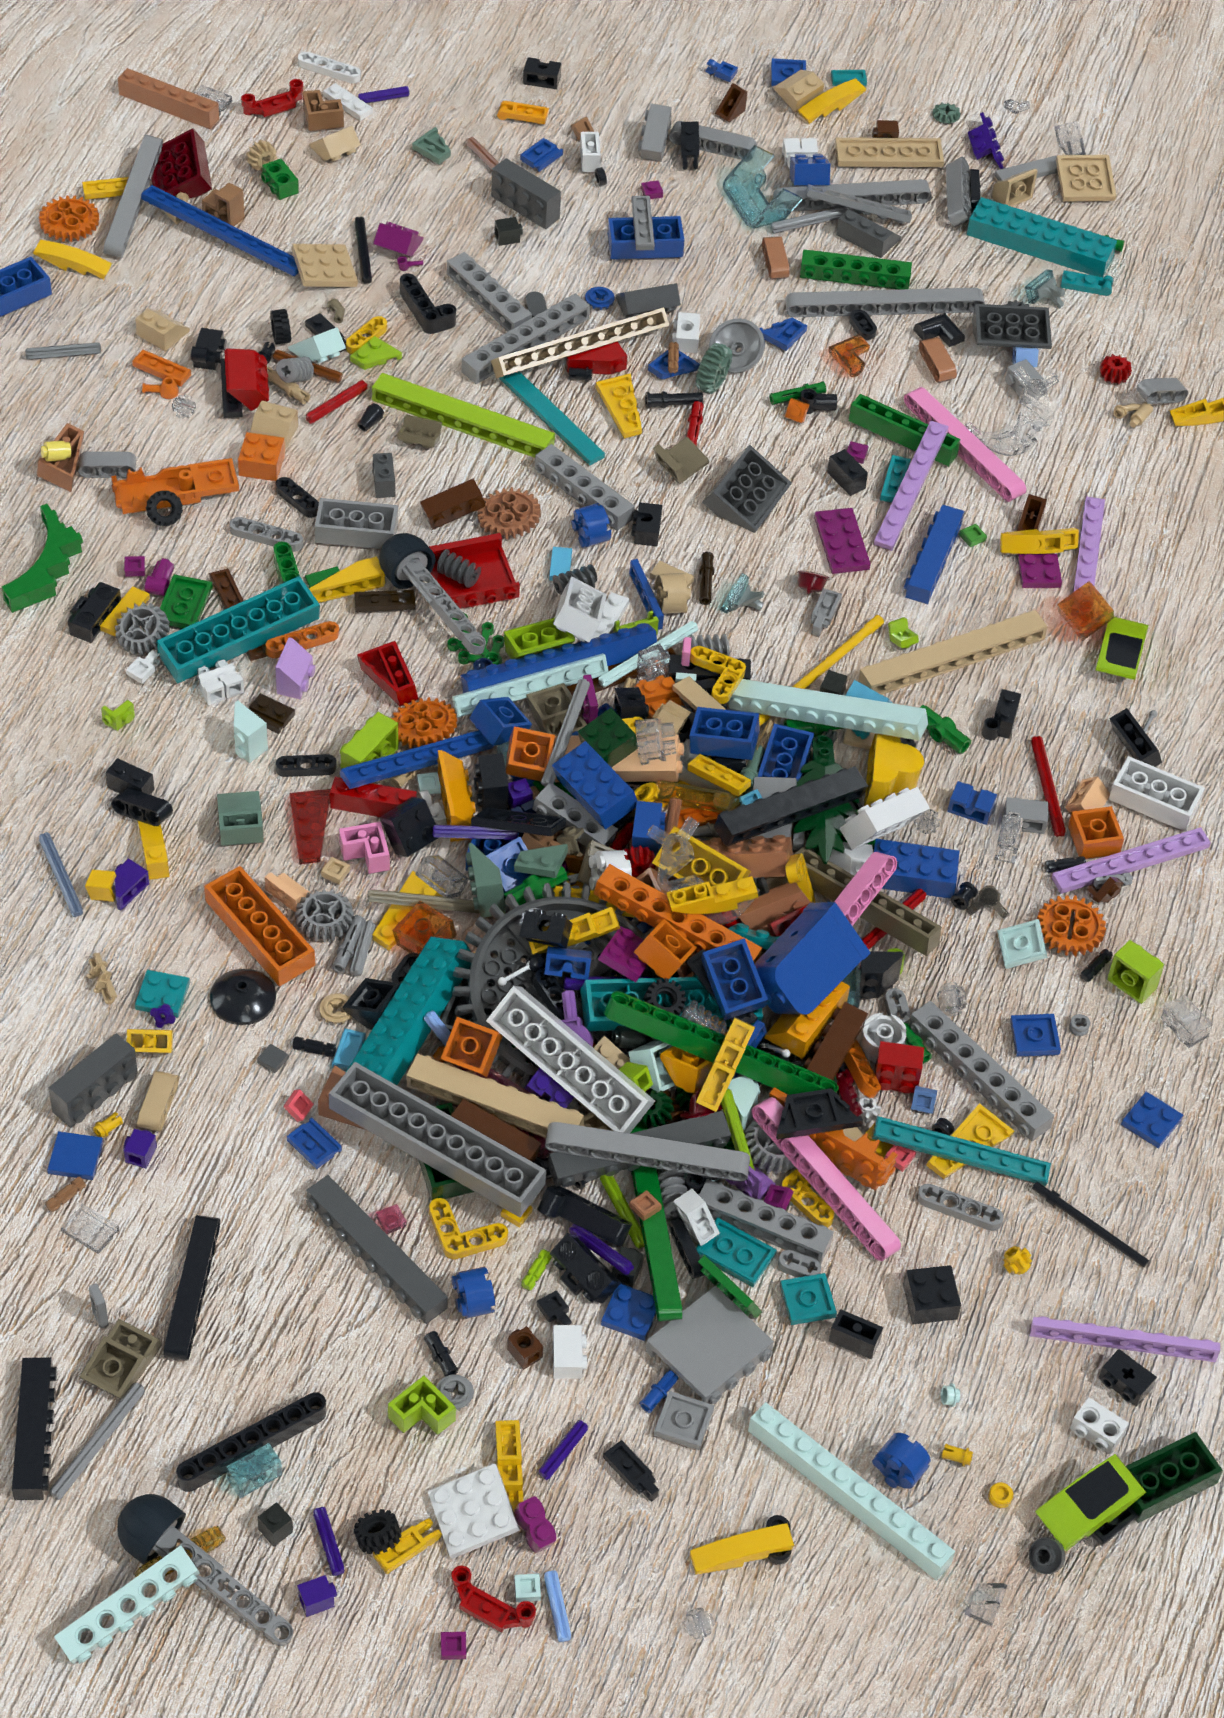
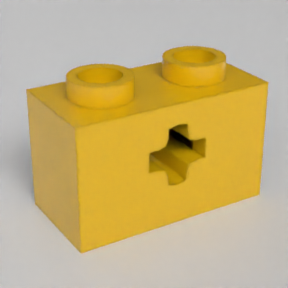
M127 1029L126 1042L135 1048V1052L172 1053L174 1030Z

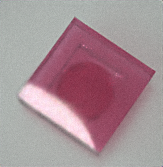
M397 1204L376 1212V1218L386 1234L407 1226V1221Z

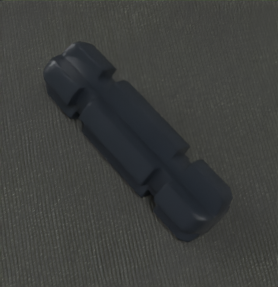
M1081 856L1076 857V859L1073 857L1056 859V862L1055 860L1045 861V870L1047 873L1055 872V870L1061 871L1084 864L1086 859Z
M1103 949L1099 953L1100 955H1097L1087 965L1088 967L1081 972V979L1085 982H1090L1094 978L1093 976L1105 966V963L1112 959V952L1108 949Z
M298 1036L293 1039V1049H304L306 1052L320 1055L325 1053V1056L330 1057L335 1055V1044L327 1043L326 1045L322 1041L308 1038L304 1040L303 1037Z

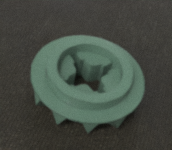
M941 102L940 105H935L933 109V117L942 123H954L959 120L961 115L960 108L955 107V104L950 105L949 103L944 104Z

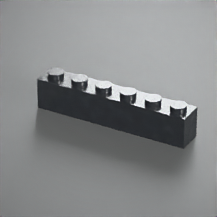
M52 1357L22 1358L12 1481L14 1500H44V1491H49V1476H46V1468L51 1467V1454H47L48 1446H52L53 1434L52 1431H49V1424H54V1410H51V1403H55L56 1389L52 1388L53 1381H57V1367H53Z

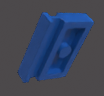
M543 138L520 154V160L532 168H537V171L540 172L561 157L563 149H558L557 145Z
M310 1118L309 1122L303 1123L287 1135V1141L316 1169L333 1158L334 1154L342 1151V1146L313 1118Z

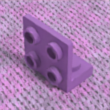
M755 1165L754 1169L749 1166L748 1179L745 1181L726 1179L729 1184L735 1185L745 1195L761 1200L766 1196L770 1185H776Z

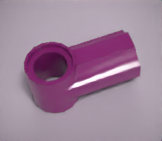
M162 558L157 561L152 575L147 576L145 592L165 596L174 570V564L169 559Z

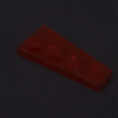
M331 789L289 793L299 865L321 862Z

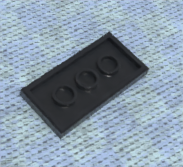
M487 807L471 818V826L553 836L566 826V818Z

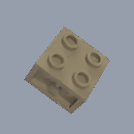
M688 437L669 450L667 448L664 449L660 444L653 448L657 461L679 484L709 463V459Z

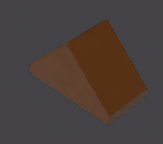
M732 83L715 114L731 122L745 112L747 91Z
M1028 494L1017 531L1039 530L1044 517L1047 499Z

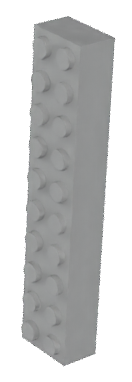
M356 1062L353 1063L329 1093V1109L518 1217L523 1215L545 1186L546 1170Z

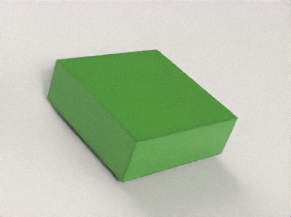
M977 524L960 530L959 533L969 547H973L987 539V535Z

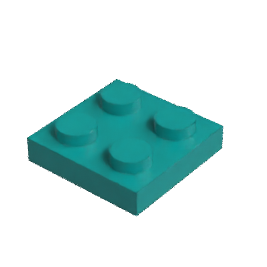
M147 970L135 1003V1010L150 1012L152 1008L168 1004L173 1010V1015L178 1018L190 985V978Z
M825 1273L780 1281V1288L791 1325L836 1318L837 1311Z

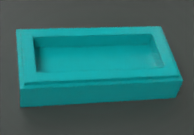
M831 70L832 86H838L855 78L863 86H867L865 70Z

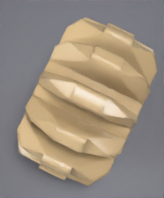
M261 139L258 143L254 142V145L249 147L250 151L246 153L247 162L257 171H262V165L277 159L276 149L270 142Z

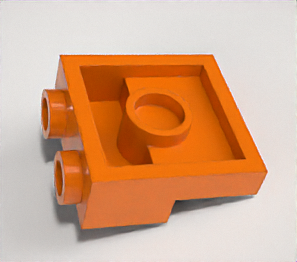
M660 675L655 680L648 682L643 679L635 685V687H639L641 695L645 696V704L649 706V716L647 719L650 724H652V718L662 703L666 704L671 700L680 706H685L679 695L673 691V684L675 682L671 676L665 678L663 675Z

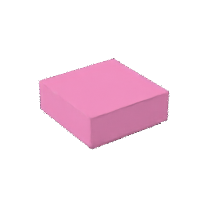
M690 637L683 638L682 666H689L692 640Z

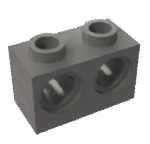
M392 453L373 454L376 498L395 497V473Z

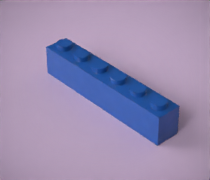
M942 504L940 511L935 512L933 518L934 525L930 524L927 532L928 538H924L921 546L923 550L918 551L916 557L917 564L912 565L910 571L911 578L907 577L904 585V589L907 590L905 598L925 604L929 603L961 528L964 516L963 510Z

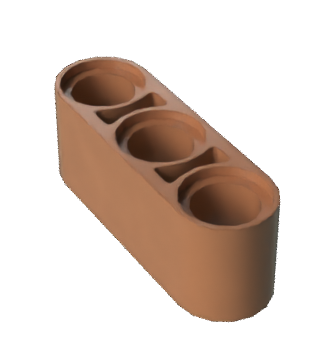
M763 237L762 249L769 278H788L789 263L782 237Z
M939 337L919 342L920 354L936 382L952 380L957 377L955 364Z

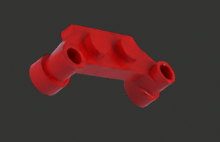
M293 79L289 82L290 90L288 92L255 101L253 94L247 93L242 95L241 105L243 106L244 114H259L267 117L296 108V103L302 99L303 81Z
M460 1565L453 1569L451 1579L461 1602L459 1604L460 1610L501 1633L507 1628H528L532 1625L536 1617V1607L533 1603L523 1601L515 1609L473 1586L471 1583L472 1574L468 1567Z

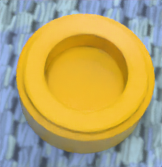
M995 1483L989 1490L988 1499L993 1506L1006 1508L1012 1502L1013 1490L1006 1483Z

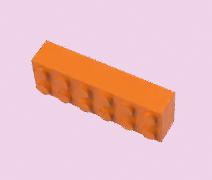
M241 866L204 886L207 904L279 987L315 966V950Z

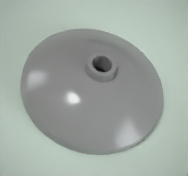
M741 318L731 319L719 325L713 332L709 342V347L714 343L726 345V347L732 350L733 357L729 373H742L750 370L760 361L765 349L764 336L759 327L753 322ZM738 348H742L741 352H736Z

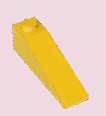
M377 556L366 558L309 588L318 603L353 595L354 592H365L385 587V573L380 567Z
M138 821L149 880L170 877L161 824L159 826H152Z

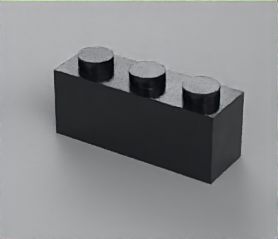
M1127 708L1109 718L1113 731L1134 759L1154 767L1162 763L1159 750Z

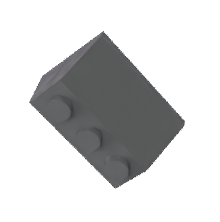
M849 209L838 218L837 236L880 258L901 240L900 235Z
M677 283L615 294L623 315L629 314V317L640 315V312H650L663 307L665 312L676 310L675 306L681 305Z

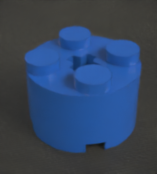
M595 503L574 511V520H571L573 530L578 532L579 543L582 548L611 539V530H607V524H610L609 518L602 505Z
M485 1266L457 1272L455 1276H451L453 1289H457L458 1298L455 1299L457 1312H461L462 1316L466 1319L495 1312L492 1306H495L493 1286L491 1280H486L484 1274H488Z
M894 1433L875 1455L872 1463L886 1477L885 1482L890 1487L896 1488L899 1486L911 1489L927 1471L931 1459L926 1449L919 1442L915 1441L913 1444L907 1440L909 1436L904 1433Z

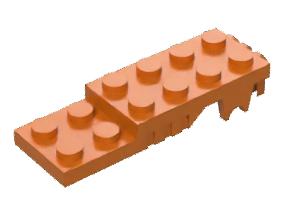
M232 458L188 464L186 466L168 467L151 476H145L142 467L136 472L128 469L126 479L117 480L116 475L111 476L115 504L118 508L122 509L123 514L147 511V501L151 495L158 491L175 493L180 498L182 505L201 503V497L239 491ZM165 500L157 505V509L172 507Z
M774 1087L769 1093V1097L777 1099L785 1107L787 1094ZM843 1129L809 1135L838 1170L844 1175L859 1181L865 1187L876 1191L879 1186L886 1185L890 1176L896 1170L894 1165L896 1164L895 1159L898 1154L892 1152L884 1160L883 1157L875 1153L880 1140L870 1141L868 1133H865L856 1141L846 1137Z

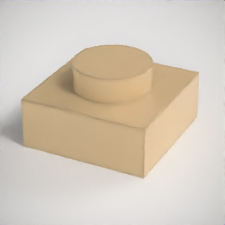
M331 857L321 870V877L340 885L349 873L350 865Z

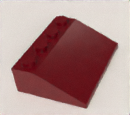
M194 128L163 143L151 177L153 186L175 197L178 193L183 192L189 198H194L212 190L205 142Z

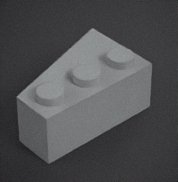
M650 104V109L646 110L645 121L647 122L646 125L642 126L641 132L643 141L639 140L638 151H641V159L662 162L666 148L665 143L669 136L668 130L671 129L672 107Z

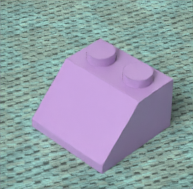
M288 638L275 667L277 694L301 699L303 692L308 690L309 678L314 676L315 665H313V656L293 638Z

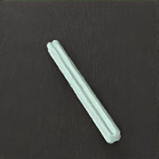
M690 621L598 678L599 684L603 687L609 686L676 645L683 638L698 631L697 623Z

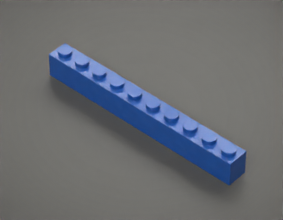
M641 623L630 629L622 628L615 633L601 634L599 637L591 639L590 642L580 641L575 644H564L560 648L546 649L538 654H527L524 658L517 660L509 659L505 663L491 664L484 669L469 670L466 674L460 675L463 693L602 653L606 656L607 666L622 663L656 643V630L649 624Z

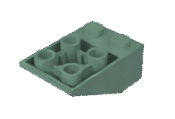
M259 791L217 794L221 846L263 843V823Z
M469 843L470 852L466 853L467 865L472 866L468 867L469 881L474 880L470 883L472 895L477 896L473 897L474 909L479 910L480 916L483 918L492 917L489 909L495 903L506 914L500 869L475 845Z

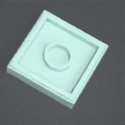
M1039 919L997 930L1006 969L1048 958Z

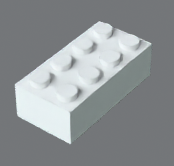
M571 576L560 596L553 624L560 631L569 632L580 641L590 642L601 622L607 594Z
M1128 756L1112 785L1109 800L1186 832L1201 803L1205 788Z
M907 787L898 792L897 796L893 793L886 797L884 802L882 799H879L871 804V807L866 805L857 811L858 815L853 814L845 819L846 824L839 829L852 850L901 829L929 810L930 807L919 788L916 787L909 790Z

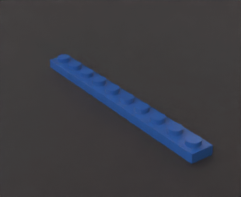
M153 185L142 192L141 199L245 251L295 277L299 273L294 256Z

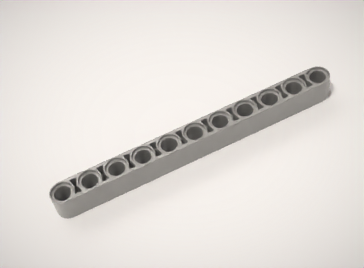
M979 288L794 292L788 294L785 298L787 313L791 317L850 316L852 311L858 309L864 310L868 315L974 313L975 304H985L982 290Z

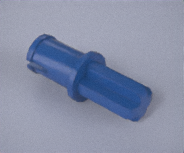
M671 1370L666 1372L657 1384L651 1386L650 1392L639 1402L641 1408L651 1413L662 1399H666L667 1392L677 1382L678 1376Z

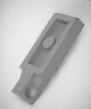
M823 588L811 615L810 623L813 624V635L820 636L823 627L828 628L842 599L841 593Z

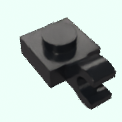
M557 1290L537 1300V1307L548 1322L556 1320L557 1325L572 1324V1321L566 1315L569 1312V1306Z

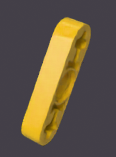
M376 316L369 320L346 339V351L349 354H353L374 336L377 338L382 336L387 331V320L381 316ZM363 334H370L371 336H370V337H363L362 335H363Z

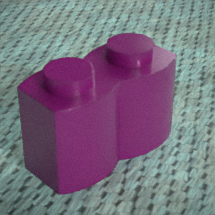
M533 1496L519 1503L514 1509V1515L518 1525L525 1531V1538L531 1550L538 1553L552 1546L556 1541V1532L553 1525L545 1518V1510L540 1500Z

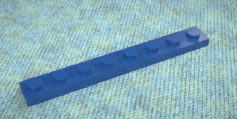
M477 730L342 768L339 775L348 788L352 789L438 764V750H443L456 758H461L492 749L493 745L487 741V738L481 731Z

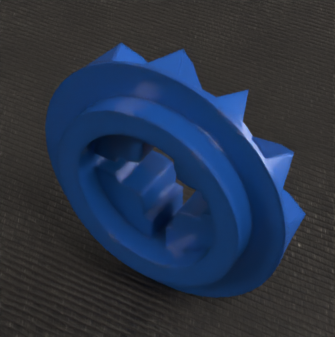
M593 287L585 295V301L593 309H608L615 300L614 293L605 287Z

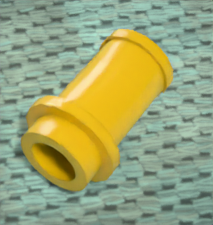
M114 1112L102 1122H96L93 1127L95 1135L102 1138L108 1137V1133L123 1124L121 1116L116 1118L118 1113Z
M945 1443L942 1459L962 1463L964 1467L965 1465L970 1466L973 1457V1451H969L970 1448L962 1449Z

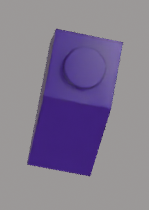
M129 858L123 864L118 865L114 871L116 873L117 909L120 911L149 885L148 871Z

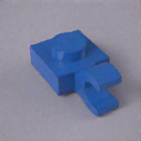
M709 59L707 62L708 68L705 71L708 74L715 73L716 77L731 82L738 72V67L724 61L720 64L713 59Z

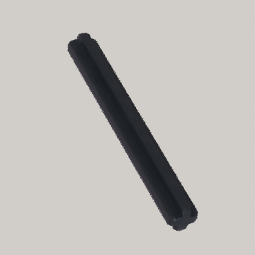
M361 216L355 218L361 277L364 284H370L372 282L365 219Z

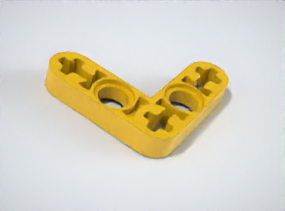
M695 646L691 649L690 662L692 664L720 674L719 679L712 688L711 696L720 704L727 703L745 675V663L703 646ZM713 661H720L723 664L718 665L713 663ZM725 680H730V681H732L733 683H732V684H728V683H725L724 681H725Z
M803 854L791 855L785 866L788 882L790 884L797 883L809 901L816 903Z
M795 1169L783 1179V1187H788V1184L790 1186L796 1184V1189L790 1188L793 1191L790 1201L813 1223L826 1226L827 1228L833 1224L834 1211L810 1188L812 1185L803 1177L798 1169ZM810 1198L814 1203L807 1206L802 1203V1199ZM820 1214H821L822 1216L828 1215V1218H826V1217L820 1218Z
M436 1198L430 1202L429 1215L443 1252L449 1259L463 1258L506 1244L508 1229L505 1225L494 1223L460 1233L448 1201L443 1198ZM436 1207H440L443 1210V1218L440 1219V1213L436 1210ZM447 1224L452 1226L453 1230L445 1233L440 1228ZM498 1232V1234L502 1236L498 1238L497 1235H494V1233ZM473 1237H478L482 1240V1243L480 1245H472L469 1241ZM450 1245L458 1247V1250L454 1251L453 1248H450Z

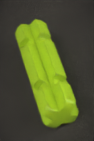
M542 1249L539 1252L538 1258L534 1260L527 1275L521 1281V1286L524 1289L531 1291L536 1285L535 1282L539 1280L546 1265L552 1259L549 1251Z

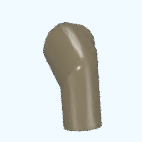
M331 299V301L327 302V308L330 307L329 310L331 311L335 310L334 321L342 323L345 308L338 299Z

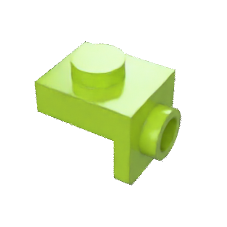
M903 617L888 623L890 641L900 648H909L913 644L919 643L918 635L908 629L907 618Z
M126 700L114 711L106 706L101 708L102 721L106 726H111L116 731L129 724L135 717L134 704L129 700Z

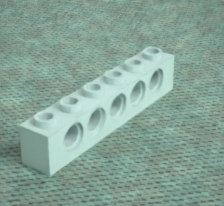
M180 1545L60 1631L54 1638L70 1662L81 1664L92 1656L91 1652L97 1647L102 1649L113 1641L112 1636L119 1631L125 1633L135 1625L133 1621L140 1616L145 1618L156 1610L155 1605L161 1601L166 1603L177 1595L175 1591L184 1585L187 1588L197 1581L198 1578L196 1576L200 1572ZM168 1571H177L178 1576L174 1582L168 1583L165 1581V1574ZM149 1585L156 1586V1594L151 1598H146L144 1596V1589ZM128 1600H133L135 1602V1609L130 1613H124V1603ZM108 1615L113 1616V1625L110 1628H103V1618ZM87 1630L92 1631V1640L87 1644L81 1643V1634Z

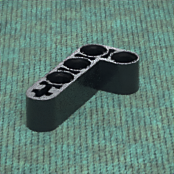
M406 273L401 275L400 295L425 333L435 334L455 327L456 307L454 305L443 304L435 307L413 274Z
M553 1185L547 1187L537 1208L540 1213L552 1218L560 1216L618 1246H623L632 1226V1223L561 1186L555 1187Z

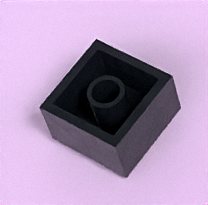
M503 753L479 755L477 764H474V789L478 790L479 793L476 795L477 805L481 806L482 810L487 807L508 810L509 785Z
M411 797L379 817L391 846L397 855L409 857L438 839L433 837V826L436 823L425 799Z
M951 1265L906 1270L903 1287L912 1325L958 1319L961 1302Z

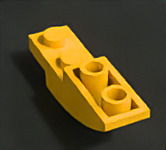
M1067 528L1047 531L1034 529L1001 533L1000 552L1046 554L1061 553L1067 549H1077L1079 529Z
M752 876L712 887L708 881L666 892L671 910L687 914L726 912L738 909L737 903L759 898Z

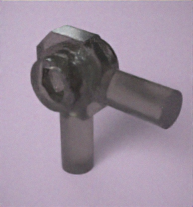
M988 885L979 891L978 900L966 909L970 916L983 906L993 907L1002 919L1009 915V912L999 902L1000 893L994 886Z

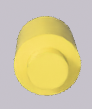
M64 440L44 442V446H41V456L47 462L66 460L71 457L70 443Z

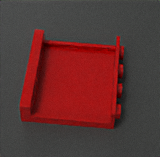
M500 533L429 546L436 558L434 568L430 574L460 609L519 598L520 583L515 582L502 548V536ZM445 549L450 551L449 555L454 552L456 553V558L462 556L463 561L468 559L469 565L472 562L476 563L475 570L481 567L480 576L472 587H465L464 584L453 581L451 577L449 578L444 574L438 573L437 562Z

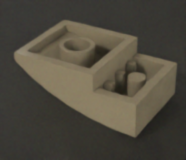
M564 683L526 694L540 732L555 736L559 734L572 699V695ZM580 713L572 733L579 731L587 725Z
M118 1318L107 1337L104 1336L79 1377L121 1399L133 1383L137 1382L162 1344L158 1338Z

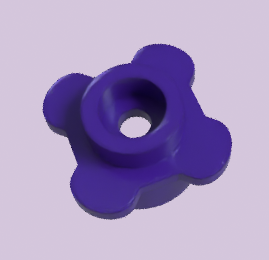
M168 1004L152 1008L150 1011V1015L154 1017L155 1025L158 1028H162L168 1023L173 1024L176 1020L173 1010Z

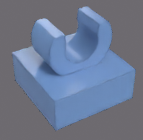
M915 1086L911 1109L933 1114L938 1090Z

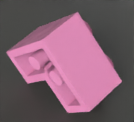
M381 822L339 829V845L344 861L365 857L369 874L390 870V854Z

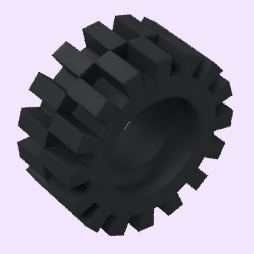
M287 310L270 311L275 344L290 343L291 331Z
M158 491L151 495L147 501V516L156 525L170 526L181 518L183 505L175 493ZM165 500L171 504L172 511L168 516H161L157 512L159 502Z
M665 978L663 982L662 979H658L656 983L654 981L649 986L643 1000L679 1016L686 1002L684 997L685 991H680L682 986L679 984L676 987V981L674 980L669 983V979ZM661 993L669 995L672 998V1005L670 1007L659 1005L656 999L657 995Z
M380 1509L379 1513L376 1510H372L371 1515L367 1512L364 1514L365 1518L360 1517L358 1519L359 1523L354 1525V1534L359 1548L362 1552L365 1553L367 1551V1554L370 1555L373 1551L375 1555L379 1554L381 1550H383V1553L388 1552L387 1548L393 1549L395 1547L394 1543L398 1544L399 1538L402 1536L397 1518L390 1510L385 1512L384 1509Z

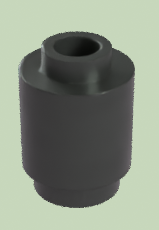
M617 1026L612 1031L611 1041L618 1048L636 1049L645 1045L646 1035L626 1026Z

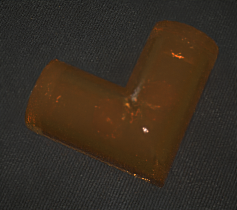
M858 334L829 346L828 351L850 377H856L862 373L865 367V362L858 355L868 352L870 345Z

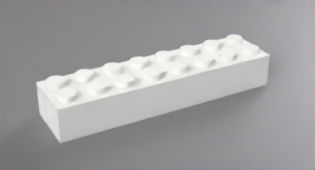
M513 986L486 1020L613 1131L630 1134L655 1102L653 1098L522 987Z

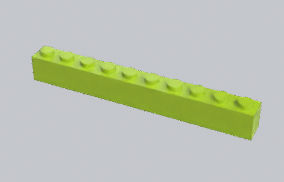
M381 373L372 386V401L420 418L441 422L445 427L534 458L536 454L546 447L555 444L554 432L385 373Z

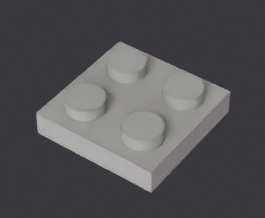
M669 1391L657 1422L654 1436L700 1450L715 1405Z

